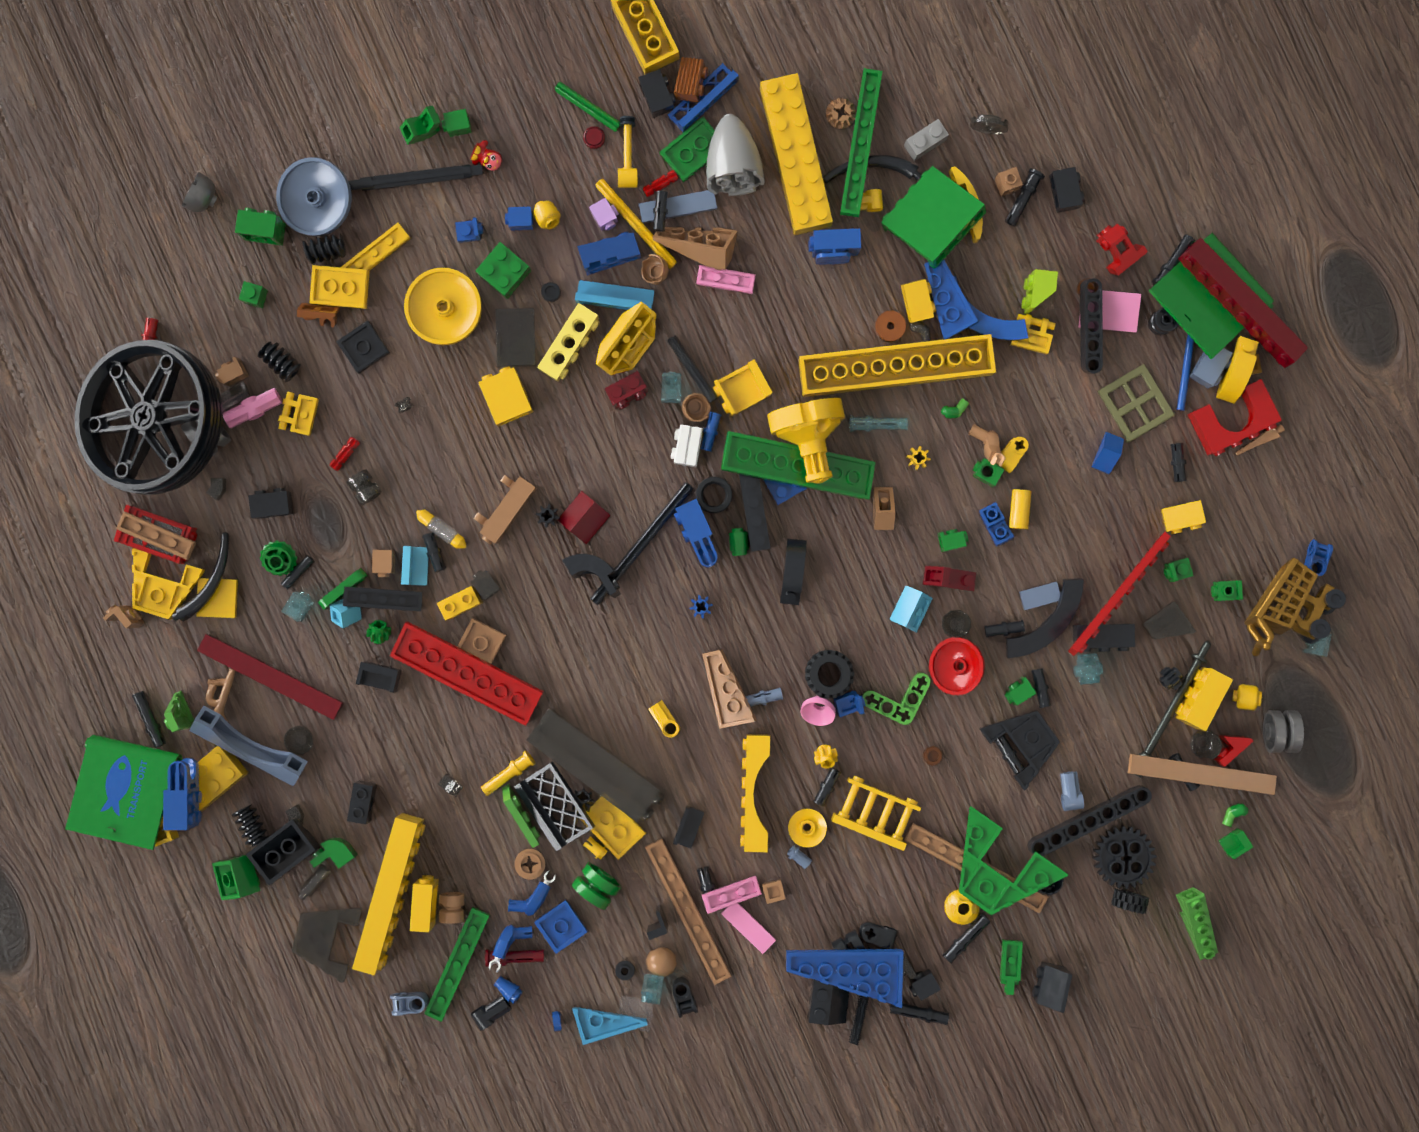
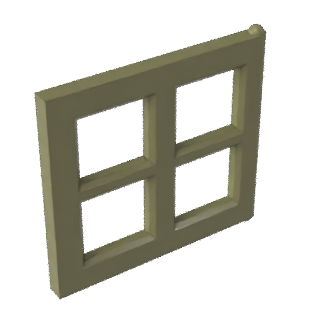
M1145 364L1097 391L1124 435L1126 443H1130L1175 416V412L1170 408ZM1141 375L1150 391L1136 399L1127 382ZM1123 386L1132 402L1117 409L1109 393ZM1155 397L1164 413L1150 421L1141 405ZM1136 408L1145 425L1131 432L1122 416Z

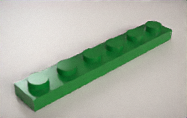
M475 907L471 908L427 1006L425 1015L440 1022L443 1021L490 914Z

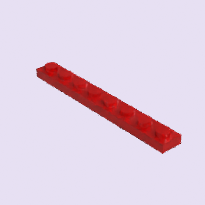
M1164 532L1071 646L1068 650L1069 653L1073 656L1078 652L1083 653L1088 646L1087 640L1090 637L1092 639L1095 638L1100 631L1098 629L1099 625L1107 623L1112 616L1109 614L1113 608L1117 610L1123 603V600H1121L1123 595L1126 594L1128 596L1135 588L1132 585L1135 580L1140 581L1147 573L1144 569L1148 565L1151 567L1158 559L1156 554L1159 551L1163 552L1168 547L1169 543L1167 541L1171 537L1169 534Z

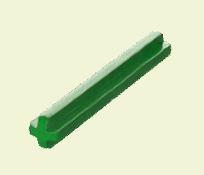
M562 82L556 85L555 91L614 132L620 128V121Z

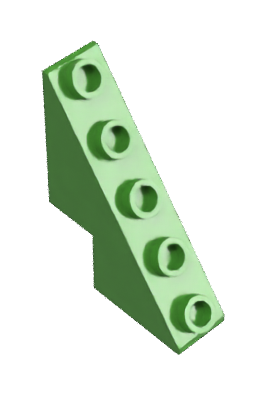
M1192 887L1176 894L1182 909L1180 915L1199 959H1212L1218 953L1206 898L1203 892Z

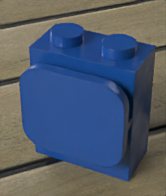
M860 228L814 230L813 235L808 240V250L812 252V258L816 257L815 262L818 265L848 263L851 256H858L861 249Z

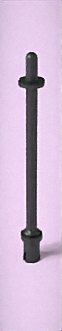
M1209 641L1203 643L1197 655H1191L1194 661L1182 681L1183 685L1177 690L1145 751L1141 752V754L1138 753V755L1151 757L1201 663L1207 664L1208 661L1204 658L1211 647Z

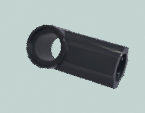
M502 995L486 1006H480L470 1015L480 1031L492 1025L496 1019L509 1012L512 1007L510 1002Z

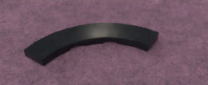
M1063 579L1061 595L1053 614L1036 630L1021 636L1006 638L1007 658L1021 657L1046 647L1062 634L1072 621L1079 607L1084 579Z

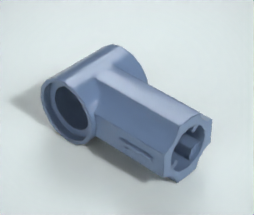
M1077 772L1060 773L1063 810L1084 809V799L1079 788Z

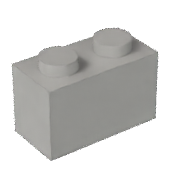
M937 119L906 139L904 147L913 161H916L945 142L949 134L940 120Z

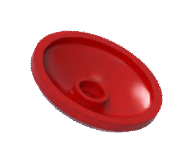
M953 637L940 642L934 648L929 660V671L933 682L940 690L950 695H964L973 691L980 684L985 671V663L981 651L973 642L965 638ZM960 663H963V665H964V668H963V669H960V667H959Z

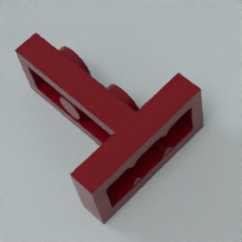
M925 566L923 585L974 591L977 572L951 569L949 567Z

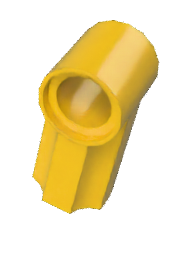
M871 189L865 191L862 196L860 210H866L867 212L882 211V190Z
M663 700L648 709L666 737L672 738L679 734L680 726ZM669 723L676 726L674 734H668L666 731V726Z

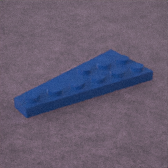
M902 949L786 950L787 972L808 979H815L821 981V983L837 986L839 989L864 997L868 996L880 1002H887L902 1008L904 954Z

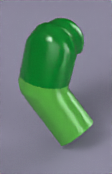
M962 398L955 407L944 406L941 409V414L948 419L959 418L969 405V402Z
M1238 803L1228 807L1222 824L1232 827L1234 818L1248 814L1247 806Z

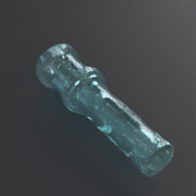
M850 415L849 430L850 432L854 430L870 432L872 429L908 430V418H872L870 415H866V417Z

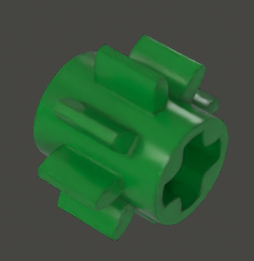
M376 620L372 624L369 623L367 637H371V642L382 644L389 640L391 627H387L386 622Z

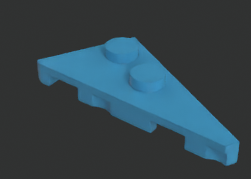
M580 1007L572 1008L583 1045L648 1025L646 1018Z

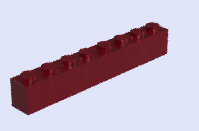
M1201 237L1190 245L1178 258L1183 266L1209 290L1210 294L1247 329L1250 335L1284 369L1295 363L1308 349L1296 334Z

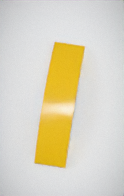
M951 167L949 171L951 180L979 200L968 178L957 167ZM983 218L970 230L973 243H977L981 238Z

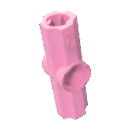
M273 388L258 396L244 399L240 405L225 411L223 418L229 428H233L245 421L255 420L263 416L264 412L282 404V399L277 390Z

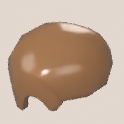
M649 254V257L642 261L641 274L647 283L656 285L667 278L669 267L663 257Z
M692 393L685 397L682 403V411L689 421L702 422L709 417L711 405L703 394Z
M659 947L650 951L646 959L647 969L655 976L666 977L673 973L677 965L676 956L670 949L665 947Z

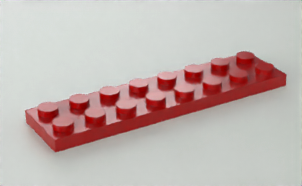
M408 621L405 622L390 654V657L527 726L544 692Z

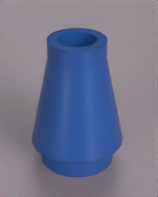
M502 976L494 983V986L504 998L513 1004L523 993L520 986L504 979Z

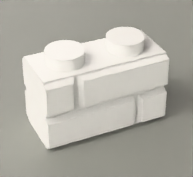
M680 425V429L675 430L674 440L678 441L676 448L673 447L671 459H674V464L697 467L703 428Z

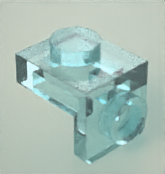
M662 373L661 403H680L681 373Z

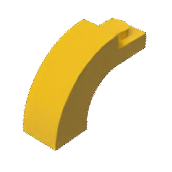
M1242 336L1237 339L1231 364L1225 376L1220 380L1216 398L1233 404L1239 399L1249 381L1257 356H1255L1258 346L1257 341Z

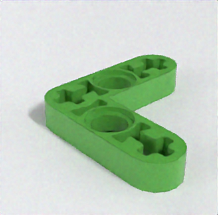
M925 673L915 674L900 704L872 690H867L862 694L865 706L900 724L907 725L912 722L930 686V678ZM924 676L926 684H922L919 690H923L922 694L916 690H911L913 686L917 688L919 684L916 681L917 678ZM911 693H915L918 696V701L915 704L908 702V696ZM873 694V698L879 701V697L883 698L879 703L878 709L875 708L877 704L873 702L867 704L866 695L870 696ZM885 702H890L893 706L892 711L889 713H885L882 710V705ZM897 706L900 707L898 711L902 713L908 711L907 715L910 716L909 719H904V721H901L902 717L897 714L895 715V718L892 717V715L896 712Z

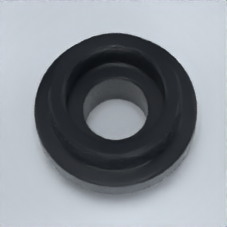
M624 960L617 964L615 973L619 979L629 980L634 975L635 969L631 962ZM622 968H627V969H628V973H627V974H623V973L621 972V969H622Z

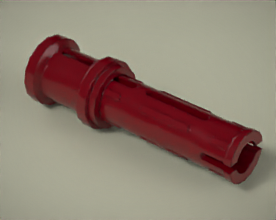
M489 949L485 950L486 967H489L490 961L495 959V956L492 955L493 951ZM544 949L508 951L505 959H500V964L506 966L508 963L544 962Z

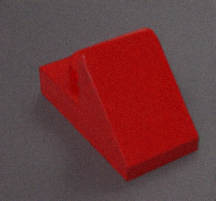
M1219 735L1228 747L1222 748L1214 760L1219 765L1225 767L1247 748L1253 740L1242 736Z

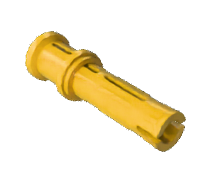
M525 750L522 756L515 761H510L506 769L482 785V791L489 796L514 776L523 774L522 771L530 765L534 766L536 764L535 760Z

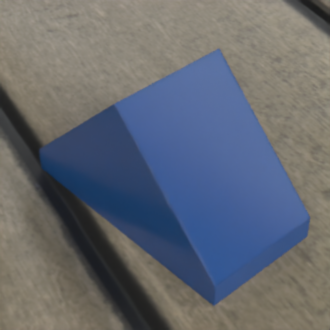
M1105 432L1091 467L1110 474L1122 455L1124 439Z

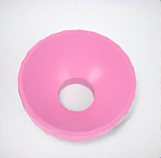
M820 696L805 700L800 711L805 721L817 726L832 723L836 715L834 705L827 698ZM815 703L823 704L825 706H817Z

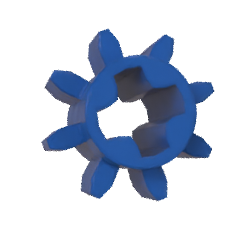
M698 595L697 601L691 599L694 607L689 609L696 611L694 617L699 613L703 619L705 612L711 614L708 607L713 606V604L706 602L708 597L702 600L701 596ZM705 602L706 610L698 612L696 603Z

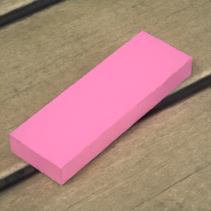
M699 265L696 285L753 294L756 274L727 269L717 270L712 267Z
M752 876L702 894V899L709 914L759 896L762 893L756 876Z
M739 903L726 907L721 912L762 954L776 941Z

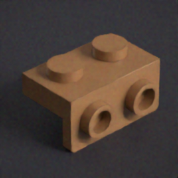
M114 605L106 611L107 614L103 617L105 621L119 620L126 629L140 628L145 624L141 613L131 606Z

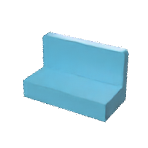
M403 546L401 584L424 586L428 584L429 557L426 554L428 552L426 547Z
M905 586L890 620L917 633L933 598L921 591Z

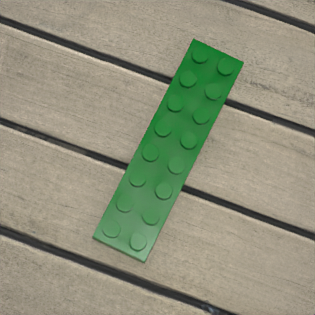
M728 431L721 470L869 500L876 462L826 452L829 471H832L833 477L819 484L807 483L804 459L801 458L798 445Z

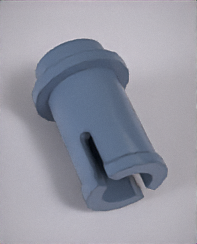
M793 845L787 852L788 858L793 859L803 869H806L812 862V859L801 852L799 846Z

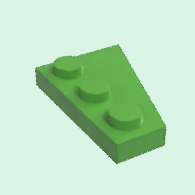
M182 691L174 693L164 713L166 718L164 719L165 725L171 732L189 729L194 722L193 715Z
M507 784L502 787L504 804L532 848L539 845L538 837H540V833L535 826L531 825L528 813L523 810L519 799L512 791L510 785Z

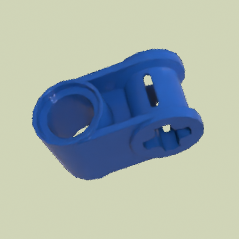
M1313 539L1308 546L1304 565L1312 570V565L1315 564L1318 568L1316 574L1318 576L1324 575L1333 552V545H1324Z

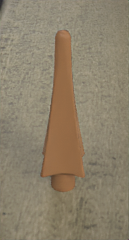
M1280 424L1269 431H1264L1252 442L1236 451L1235 454L1240 455L1256 446L1280 438L1279 434L1285 431L1284 427Z

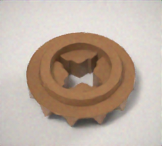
M838 98L832 100L826 109L827 121L831 126L838 129L849 127L856 118L854 104L848 101V99ZM844 107L846 116L842 115L838 120V112L836 110L840 111Z
M528 848L517 855L515 870L524 879H536L545 870L546 861L543 854L539 851ZM529 856L532 862H538L533 865L532 872L529 866L522 865L528 862Z

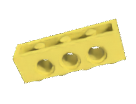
M578 303L537 368L557 382L560 379L563 380L569 372L567 368L570 363L574 364L579 356L577 352L580 347L584 348L589 341V333L591 330L594 332L600 323L598 321L599 316ZM579 323L585 325V329L582 332L575 330L576 325ZM569 339L575 341V345L572 348L565 347V342ZM558 355L565 357L562 364L555 363V358Z

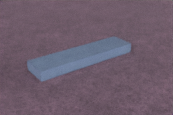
M707 190L667 198L666 209H668L666 219L717 210L715 195ZM656 200L639 203L643 224L654 222L655 214L653 213V208H655Z

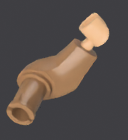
M974 424L968 435L983 441L984 455L990 464L998 463L1001 467L1005 461V456L1001 454L998 434L993 430L988 432Z

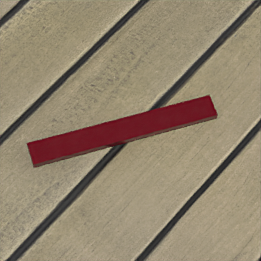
M205 634L197 650L335 720L344 703L209 634Z

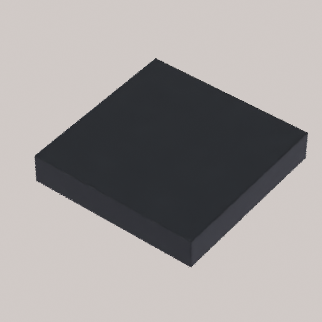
M368 320L336 341L358 374L390 353Z

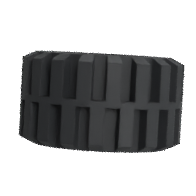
M819 651L807 662V667L805 668L807 685L820 697L829 699L842 696L850 689L854 681L852 663L845 655L838 651ZM825 663H834L841 671L840 679L834 685H825L819 680V668Z

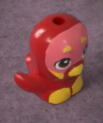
M487 140L477 143L470 157L473 165H478L480 162L488 170L495 171L499 169L502 163L501 154L487 149Z

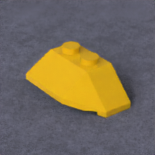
M643 302L622 313L600 343L596 364L611 376L632 370L655 339L656 313Z

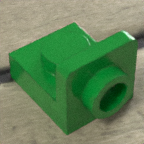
M1189 558L1164 564V575L1166 579H1169V582H1176L1193 576Z

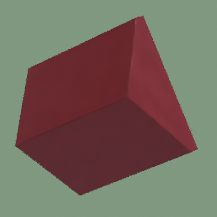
M581 491L562 513L560 519L557 520L587 545L611 515Z

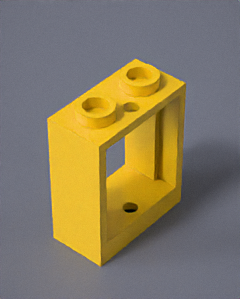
M422 875V878H419L413 884L410 931L430 932L436 924L439 879H434L432 875Z

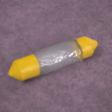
M426 509L417 510V520L435 535L456 549L467 547L464 537L451 526Z

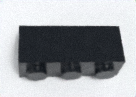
M1100 624L1098 627L1099 633L1094 639L1090 637L1087 640L1088 646L1083 652H1091V648H1098L1099 652H1109L1110 648H1118V651H1130L1129 647H1135V624ZM1073 625V644L1088 625Z

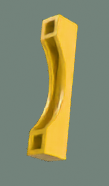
M747 734L746 739H743V750H746V758H742V769H746V777H742V789H745V796H741V808H745V816H741V827H744V835L740 836V847H744V852H768V831L756 813L753 793L757 774L765 760L770 756V735Z

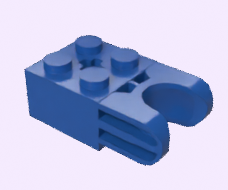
M697 499L675 508L677 513H674L678 525L682 524L685 529L682 531L686 543L690 541L701 565L712 567L717 562V553L710 540L713 534Z
M193 758L175 761L168 767V789L163 790V830H189L198 826L199 822H201L202 813L199 811V803L202 800V793L199 791V765Z

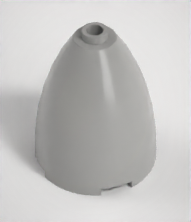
M726 114L719 121L710 142L706 177L707 189L713 194L724 192L728 193L729 196L746 195L755 192L757 186L764 185L765 183L763 166L756 143L745 124L734 114Z

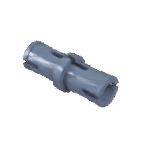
M781 688L769 691L761 690L760 693L745 696L750 707L760 704L764 706L772 701L783 700Z

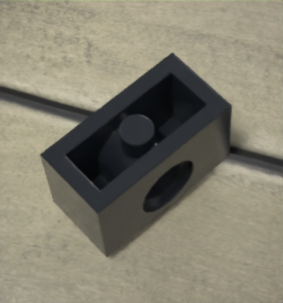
M359 780L354 782L347 821L360 824L371 822L377 788L376 783Z

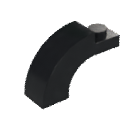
M787 539L780 603L799 605L805 567L806 540Z
M575 554L562 560L572 577L577 579L585 574H595L601 579L610 596L616 598L621 595L618 590L620 585L613 578L617 575V572L601 558L590 554Z

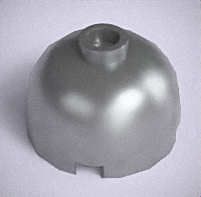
M198 172L181 206L193 212H202L208 206L213 207L217 197L214 195L216 188L212 180Z

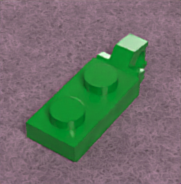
M1002 939L1000 979L1001 984H1004V993L1006 995H1014V985H1019V981H1021L1023 942L1019 940Z

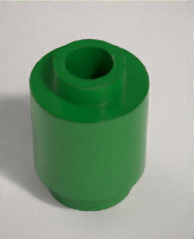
M743 528L732 529V532L728 533L732 556L747 555V550H749L748 531H744Z

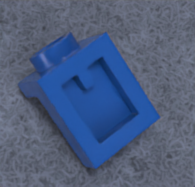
M473 218L471 221L455 222L458 243L481 240L480 234H484L482 222L479 223L477 218Z

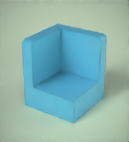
M343 599L329 605L331 621L341 628H345L362 618L360 607L343 606Z

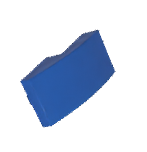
M996 502L979 510V514L996 547L1014 538Z

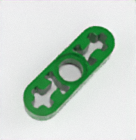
M362 568L358 569L320 599L318 604L323 610L328 609L329 605L337 602L344 596V586L356 587L368 575Z

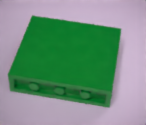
M932 166L922 174L916 185L913 184L909 188L906 196L897 201L895 208L883 217L881 223L885 232L887 230L892 232L926 258L929 265L936 269L986 214V208L984 203Z

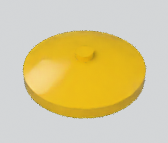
M435 268L422 273L411 283L405 296L404 311L409 326L420 338L436 345H451L464 340L475 330L481 317L482 302L478 289L466 275L450 268Z

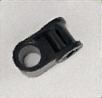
M865 922L860 926L859 933L868 943L876 944L886 949H893L898 930ZM870 928H871V930L873 931V934H869V935L867 936V934L865 933V931H869Z
M683 977L675 979L673 982V995L679 1018L691 1012L698 1013L689 981ZM678 985H684L686 987V990L683 992H679L676 989V987Z

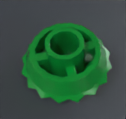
M276 540L269 542L260 551L262 566L273 575H288L297 565L296 551L292 549L291 545L286 544L285 541L279 542Z

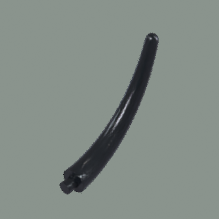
M888 155L869 156L867 167L891 169L909 179L914 177L917 181L922 176L917 171L919 167L905 159ZM848 162L822 177L823 182L828 183L837 176L846 173Z
M227 532L221 534L218 559L209 580L193 599L176 608V613L172 614L175 621L180 619L184 622L198 613L208 603L218 588L228 559L229 534Z

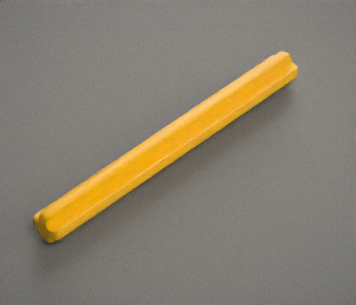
M600 179L595 184L596 188L615 206L622 217L656 255L665 259L669 269L674 267L677 263L675 258L662 244L653 240L654 235L606 181Z

